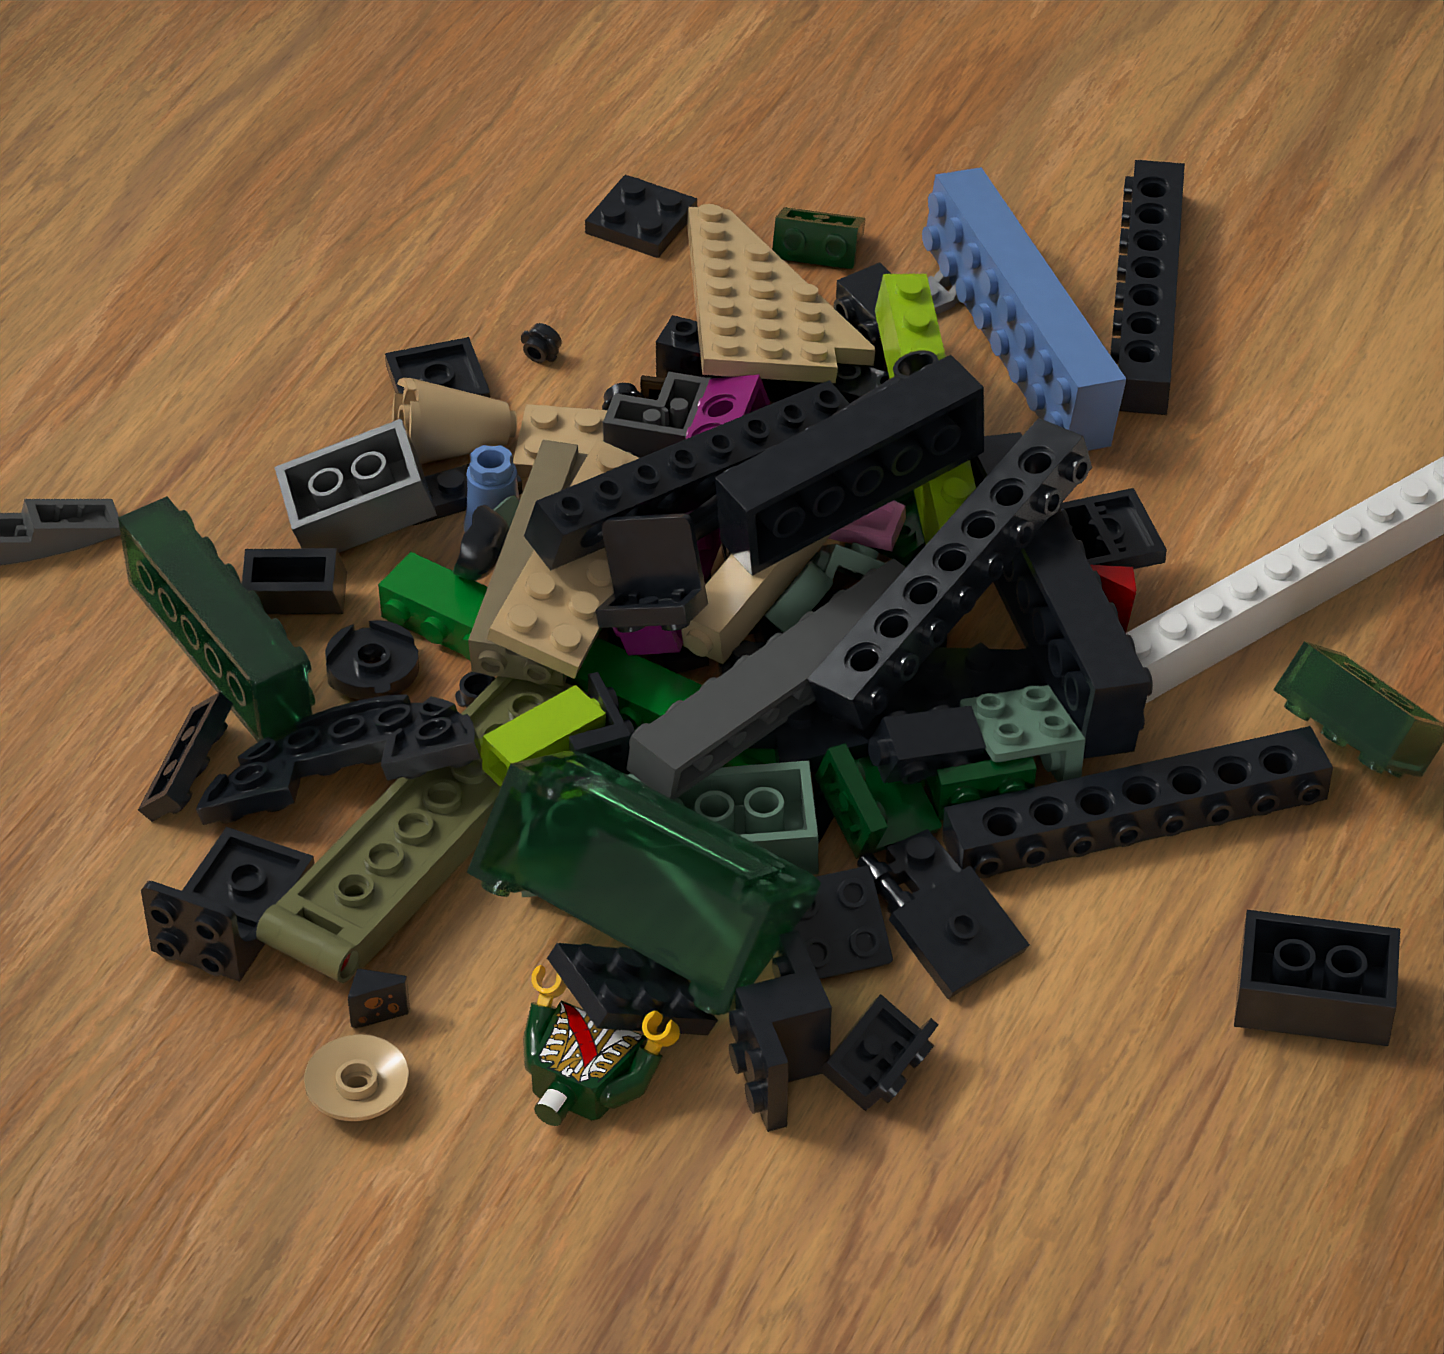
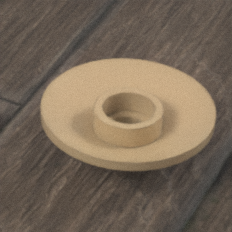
M363 1034L340 1037L322 1046L309 1060L304 1074L305 1090L311 1103L325 1115L344 1121L368 1120L388 1112L402 1099L409 1082L408 1065L401 1051L385 1039Z

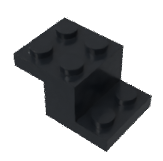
M1134 488L1061 503L1060 509H1064L1067 512L1070 528L1076 539L1082 541L1086 559L1090 565L1123 566L1138 569L1165 563L1167 549Z
M799 930L779 935L778 957L772 958L775 978L735 988V1010L729 1011L730 1027L735 1039V1043L729 1044L730 1060L736 1074L744 1073L747 1081L745 1083V1094L748 1106L752 1114L760 1113L767 1132L787 1127L788 1083L822 1074L819 1069L830 1056L832 1006Z

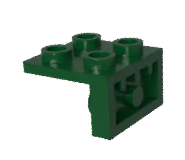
M846 743L827 750L814 777L856 859L866 853L873 854L886 850V847L926 829L932 834L940 830L942 823L921 782L903 784L902 781L883 784L878 767L872 764L869 755L853 759Z

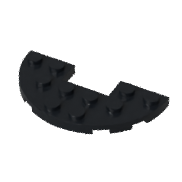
M403 694L358 700L326 709L294 722L297 730L278 741H274L267 736L237 757L240 766L230 775L218 774L202 795L196 810L203 825L219 821L221 823H231L239 820L244 815L260 811L277 812L295 803L302 777L315 774L327 776L338 772L341 768L360 763L373 765L381 762V767L387 781L401 777L414 779L430 770L447 766L459 768L481 758L480 740L469 715L460 714L454 703L441 698L430 696L423 703H411L409 696Z

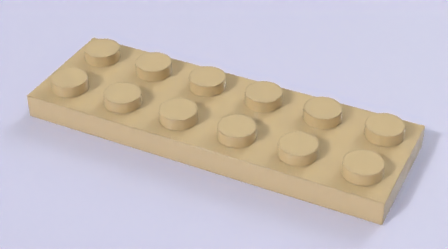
M596 439L570 487L639 459V457ZM600 549L551 571L534 550L493 621L487 640L575 679L602 629L598 625L596 609L614 593L606 549Z

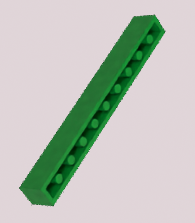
M410 552L378 584L381 617L425 637L431 643L440 644L458 652L470 660L468 639L488 587L476 581L461 578L453 574L452 570ZM599 637L596 638L575 679L569 676L566 679V683L572 686L577 685L581 690L588 693V674L598 672L605 686H612L615 690L619 702V713L623 720L629 719L634 730L642 724L652 723L664 715L673 703L678 700H686L702 687L701 684L638 655L628 656L625 649ZM748 748L722 767L776 763L775 750Z

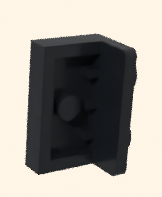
M880 994L858 1019L819 1071L865 1111L880 1098L889 1103L908 1080L902 1075L908 1064L916 1068L934 1047V1044L928 1038L939 1024L930 1018L919 1028Z

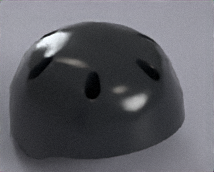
M481 505L475 509L472 515V525L464 533L461 540L460 553L454 566L453 574L466 580H481L494 571L510 529L504 518L488 505Z

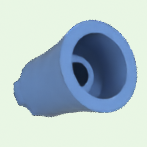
M482 445L470 454L471 463L467 469L468 491L464 532L472 525V515L477 507L488 505L494 509L504 499L512 495L516 496L520 501L517 469L513 463L512 453L501 445Z

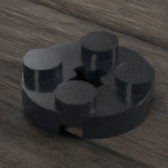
M382 620L369 621V628H360L358 630H354V624L347 626L330 639L325 649L328 684L331 688L354 699L363 700L399 694L414 682L419 673V655L413 636L407 629L392 622ZM375 657H380L381 659L380 662L373 664L365 663L363 661H372Z

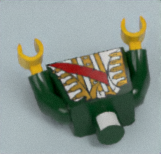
M543 965L537 966L532 973L531 982L533 987L539 992L537 1002H531L523 1036L524 1066L529 1074L532 1075V1091L540 1098L534 1107L538 1118L548 1125L558 1126L570 1111L591 1121L598 1120L610 1108L615 1109L640 1098L646 1092L663 1058L659 1053L661 1048L669 1047L679 1039L680 1030L678 1024L670 1020L666 1025L665 1031L657 1035L656 1030L662 1022L663 1015L658 1011H652L645 1016L642 1022L644 1035L628 1030L597 1029L583 1009L562 1000L557 1008L552 1006L553 999L563 994L567 986L557 973L555 984L550 988H543L542 981L545 977V967Z

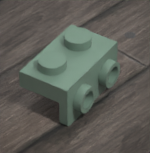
M854 542L852 545L845 543L844 547L838 544L823 545L820 551L816 552L810 559L813 564L819 567L832 580L836 571L861 580L870 569H878L885 564L876 560L878 551Z

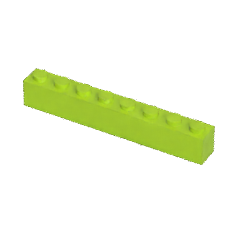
M883 274L875 314L889 379L895 376L893 372L895 362L910 352L919 350L931 351L936 354L938 361L945 358L946 355L927 274ZM970 460L914 489L925 545L976 489Z

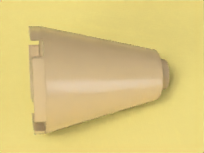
M402 378L397 383L404 387L403 393L394 394L392 422L402 419L421 464L471 454V452L482 445L506 446L509 437H515L516 412L510 411L508 403L505 401L413 378Z

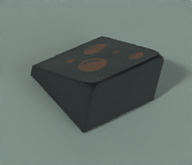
M357 969L348 995L351 1027L361 1028L408 1015L410 1003L407 976Z

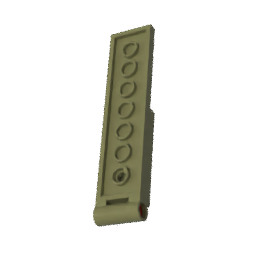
M498 676L461 714L469 715L480 739L485 734L573 686L566 682L564 686ZM482 758L459 768L447 766L430 770L414 779L398 778L276 904L270 906L263 913L256 930L257 939L339 983L347 982L357 969H363L479 846L484 840L483 826L509 800L510 796L482 769Z

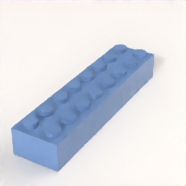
M982 167L935 174L933 191L928 196L929 214L927 226L922 230V240L925 249L931 252L939 264L942 275L949 277L952 286L956 283V294L959 301L965 304L973 316L976 327L982 330L990 342L993 353L999 356L1007 368L1011 381L1018 385L1026 397L1029 408L1035 411L1040 419L1082 435L1088 451L1111 447L1126 377Z

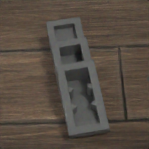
M24 499L21 513H0V565L27 562L58 555L120 536L123 527L113 499Z

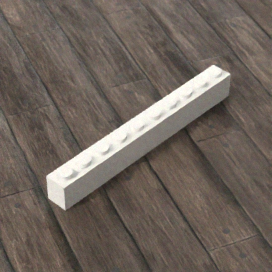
M1444 456L1127 632L1126 634L1131 635L1133 638L1135 651L1142 666L1147 667L1152 676L1153 690L1152 694L1147 696L1146 703L1443 535Z

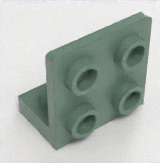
M1049 685L1029 686L1021 690L997 694L987 693L979 697L962 699L960 701V707L972 706L986 745L985 750L994 762L1040 755L1045 770L1051 772L1057 782L1082 776L1085 738Z

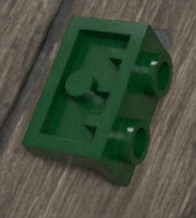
M784 207L775 217L772 250L782 260L852 269L856 263L857 244L864 235L866 218Z

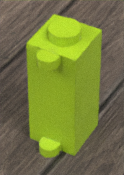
M574 685L481 737L479 740L482 769L511 798H514V783L544 781L569 766V736L605 727L606 713L601 709L596 699H590L577 685Z

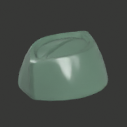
M810 561L770 607L765 616L784 633L796 625L804 614L812 611L833 585V580Z

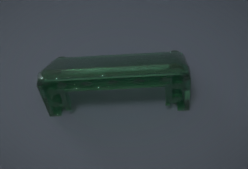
M563 751L510 764L466 872L481 880L482 888L497 896L508 897L510 892L517 893L527 890L691 981L688 991L695 998V1006L713 1015H724L729 1013V1011L735 1010V988L755 983L777 953L779 935L794 930L813 904L821 886L820 880L802 868L611 766L576 751Z

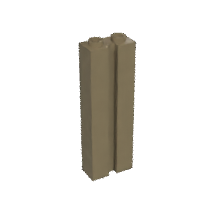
M542 440L468 639L472 672L483 673L489 676L527 680L537 684L545 683L564 686L567 675L488 641L487 636L493 621L534 551L525 539L524 534L535 502L570 487L588 455L579 453L577 444Z

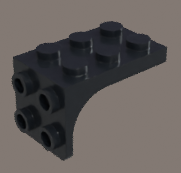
M226 827L182 891L154 881H147L141 889L151 951L158 953L167 960H179L202 968L211 975H222L240 982L265 945L256 937L260 918L270 906L276 904L315 864L314 856Z

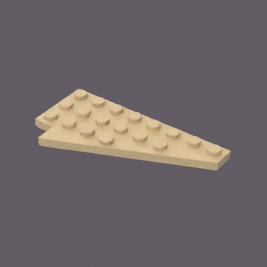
M714 204L688 207L687 228L702 375L735 377L759 374L761 379L821 383L830 380L832 383H836L837 363L873 366L875 347L818 294L816 286L808 284L731 210L723 209Z

